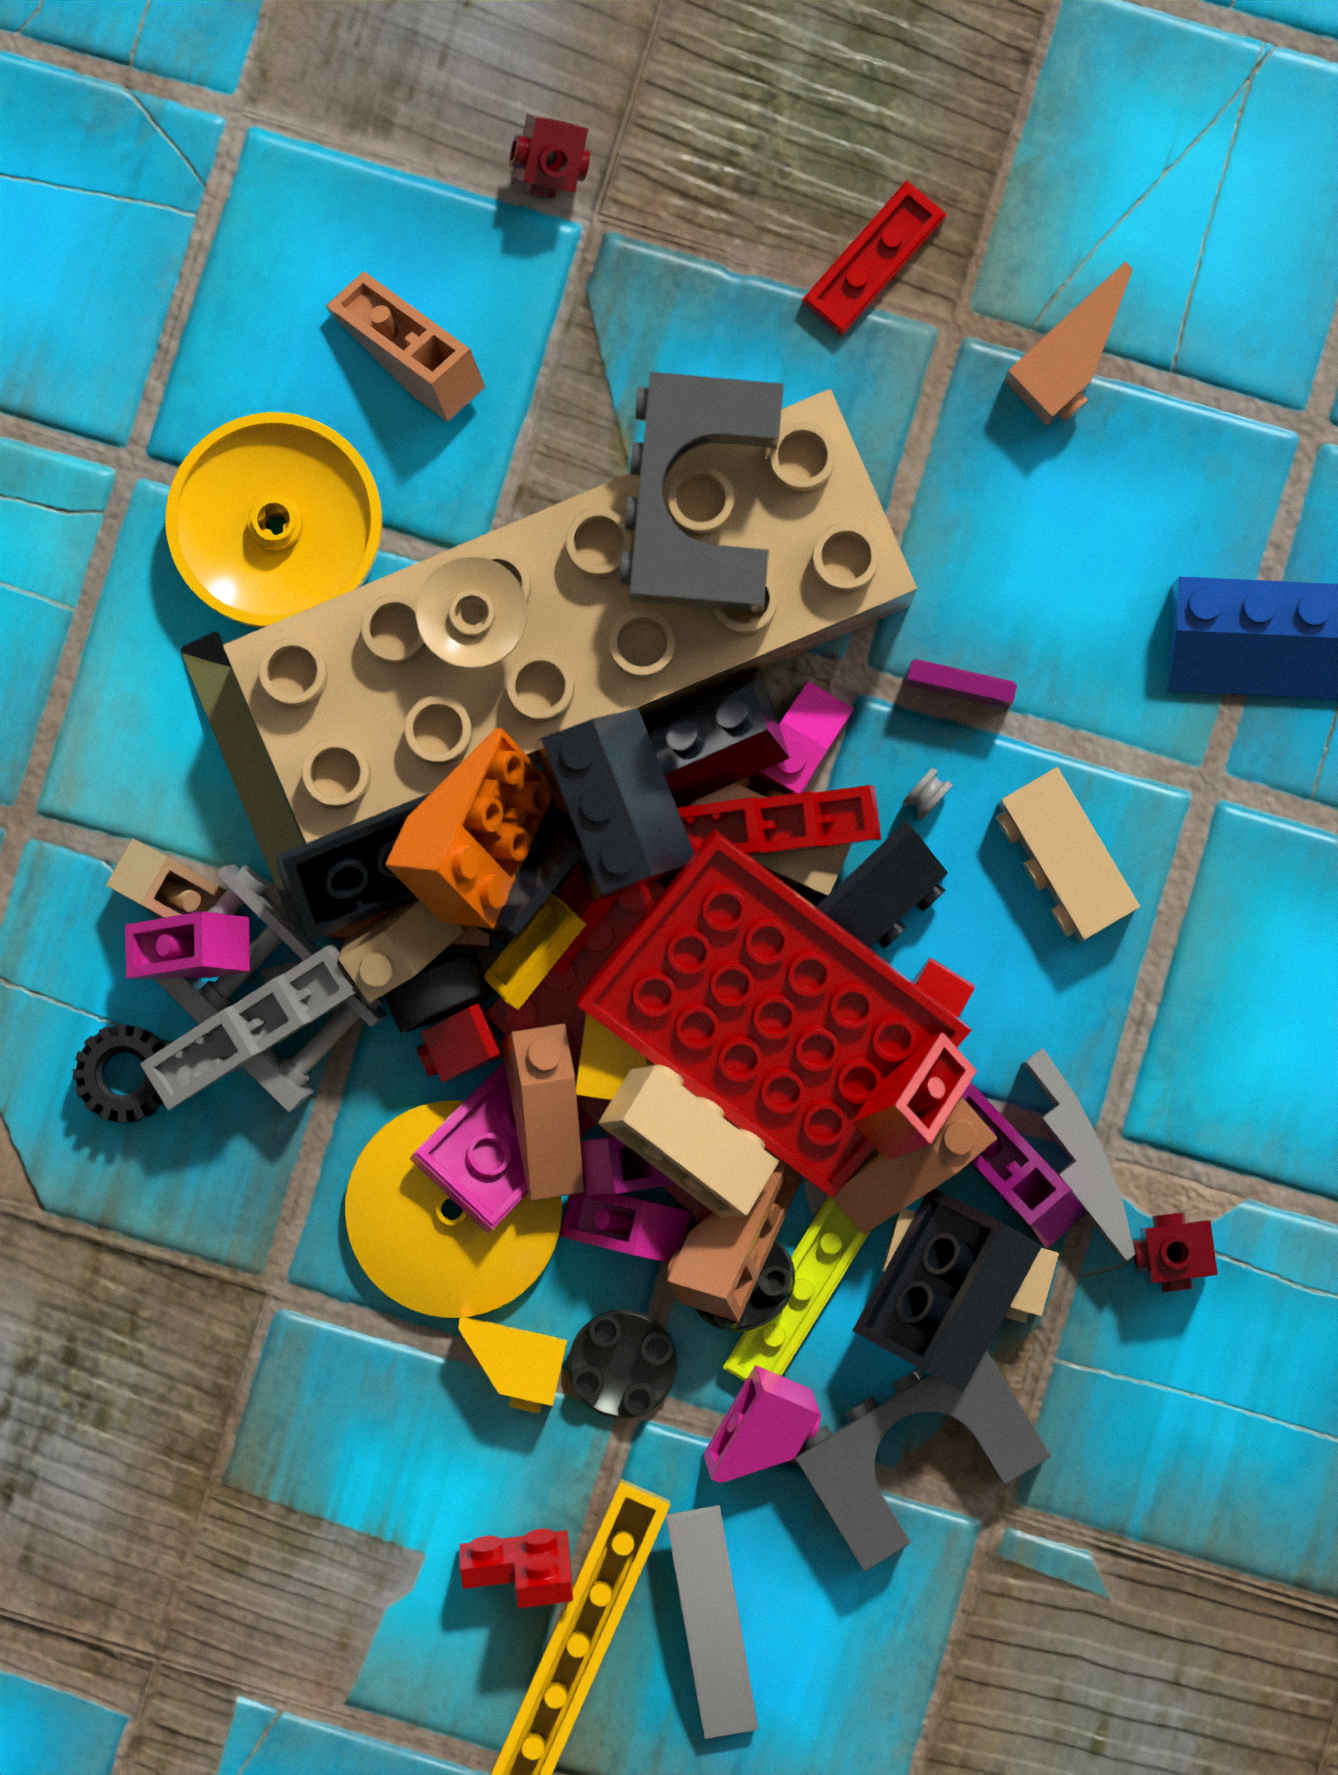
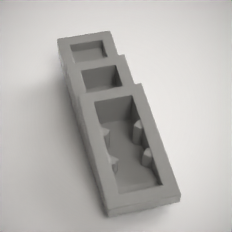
M334 943L319 950L283 975L273 978L234 1005L224 1008L140 1063L168 1110L173 1109L359 993V988L339 961L340 953Z
M1044 1048L1039 1049L1022 1064L1055 1105L1038 1120L1071 1161L1057 1174L1073 1190L1087 1212L1086 1216L1120 1260L1128 1261L1135 1255V1250L1123 1200L1102 1144L1075 1093Z
M720 1505L666 1514L704 1738L708 1739L759 1730Z

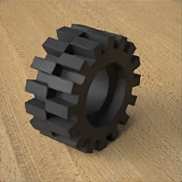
M120 1024L98 1030V1034L93 1037L90 1036L84 1042L86 1045L82 1051H78L75 1058L77 1066L76 1069H73V1079H76L77 1088L75 1090L78 1097L83 1099L85 1102L84 1106L91 1112L108 1121L134 1123L141 1121L145 1117H151L158 1112L157 1109L162 1104H165L146 1073L144 1081L137 1091L129 1095H118L107 1087L104 1080V1068L109 1059L116 1054L131 1053L143 1062L165 1048L166 1045L150 1031L137 1026Z

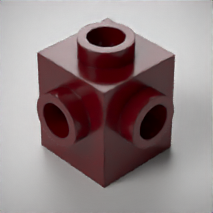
M532 114L526 115L522 136L515 135L509 156V165L515 167L514 177L528 183L526 192L554 199L558 198L559 189L575 193L577 181L583 182L589 168L590 151L584 149L588 128ZM553 152L552 161L546 165L547 156Z
M1184 1212L1152 1216L1153 1227L1140 1228L1141 1240L1133 1241L1135 1250L1133 1257L1136 1272H1145L1148 1283L1160 1282L1162 1292L1194 1289L1193 1278L1218 1275L1211 1220L1186 1222ZM1174 1242L1179 1247V1256L1174 1262H1171L1166 1252L1168 1246Z

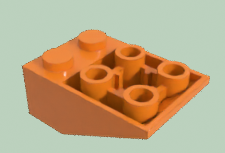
M495 728L407 817L385 865L441 922L493 929L503 905L508 899L509 892L522 863L528 855L531 843L545 812L550 806L553 795L545 775L503 728Z

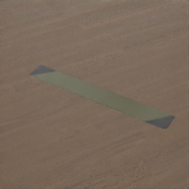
M212 632L183 646L181 654L292 925H298L300 923L289 905L276 863L279 854L305 843L224 650L219 633Z

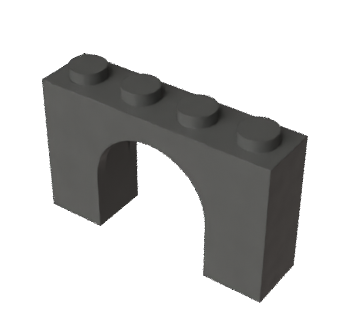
M650 372L649 388L638 387L635 420L645 421L644 442H633L630 475L640 476L639 497H628L625 530L635 531L634 551L622 553L620 585L630 586V601L763 613L769 550L713 545L692 539L684 534L670 519L664 506L662 492L668 472L675 462L685 453L696 447L720 443L778 448L784 384Z
M987 1350L964 1392L929 1373L924 1375L920 1368H916L891 1384L896 1393L877 1404L874 1397L871 1396L846 1411L845 1414L849 1422L831 1432L826 1424L818 1428L815 1437L806 1439L802 1445L803 1450L796 1455V1460L864 1572L911 1543L879 1490L874 1468L875 1456L881 1439L889 1428L902 1418L914 1413L930 1411L944 1413L958 1419L973 1435L999 1480L1004 1485L1051 1457V1454Z

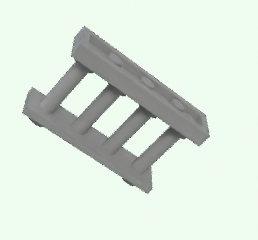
M236 864L223 866L216 873L229 889L207 912L234 915L246 904L268 925L250 944V972L220 976L215 982L209 980L206 984L200 978L154 979L199 1024L224 1008L229 1007L233 1003L230 997L283 941L303 961L321 950L314 941L309 942L304 931L298 925L291 924L289 917L264 893L268 888L265 881L246 865H243L241 869ZM360 991L346 1000L292 1058L286 1056L282 1060L270 1048L242 1067L288 1112H291L301 1107L314 1093L306 1084L309 1080L307 1073L360 1018L370 1027L380 1024L388 1016L380 1007L383 999L379 997L373 1002L368 1003Z

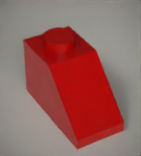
M479 1004L468 1007L421 1031L420 1033L425 1044L416 1047L428 1077L439 1074L444 1084L503 1058L490 1024L484 1015L483 1008Z
M943 1032L935 1034L875 1086L853 1120V1123L887 1161L931 1145L977 1070Z

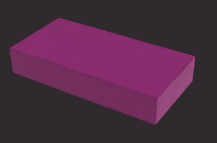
M918 659L911 661L905 681L906 686L1006 709L1012 706L1017 689L1014 681Z

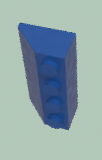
M1179 576L1171 585L1167 692L1338 700V584Z

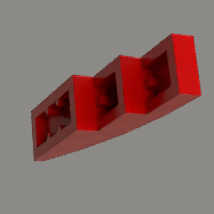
M872 785L822 792L808 791L765 798L750 797L677 808L694 853L714 829L749 856L881 840L875 786Z

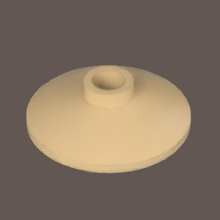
M482 557L457 558L437 568L423 584L416 604V621L425 644L443 661L462 668H482L504 659L520 642L528 619L526 597L516 577L501 564ZM469 606H478L483 611V619L476 625H469L462 619L463 611Z

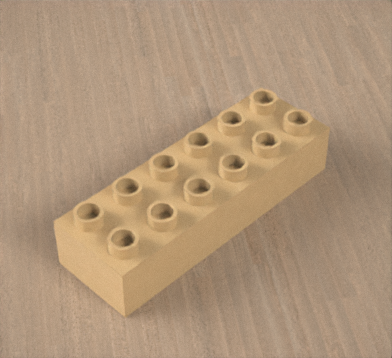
M831 388L781 410L778 448L720 443L702 445L681 456L668 472L664 482L662 496L666 511L673 523L687 536L706 544L769 550L763 613L630 601V586L620 585L622 553L634 551L635 531L625 530L628 497H639L640 476L630 475L629 473L224 644V650L306 843L433 792L495 728H503L535 765H538L540 761L534 747L539 739L593 718L636 708L639 709L643 719L756 667H759L760 670L909 608L916 594L917 586ZM482 557L501 564L516 577L527 601V625L518 645L501 661L482 668H462L451 665L437 657L425 644L416 621V604L423 584L437 568L457 558ZM469 606L463 611L462 619L469 625H476L483 619V611L478 606Z

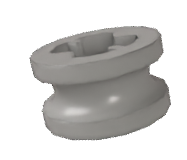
M934 767L930 769L901 803L906 808L908 806L915 807L918 811L916 817L921 821L953 786L949 780L941 782L937 778L938 771Z

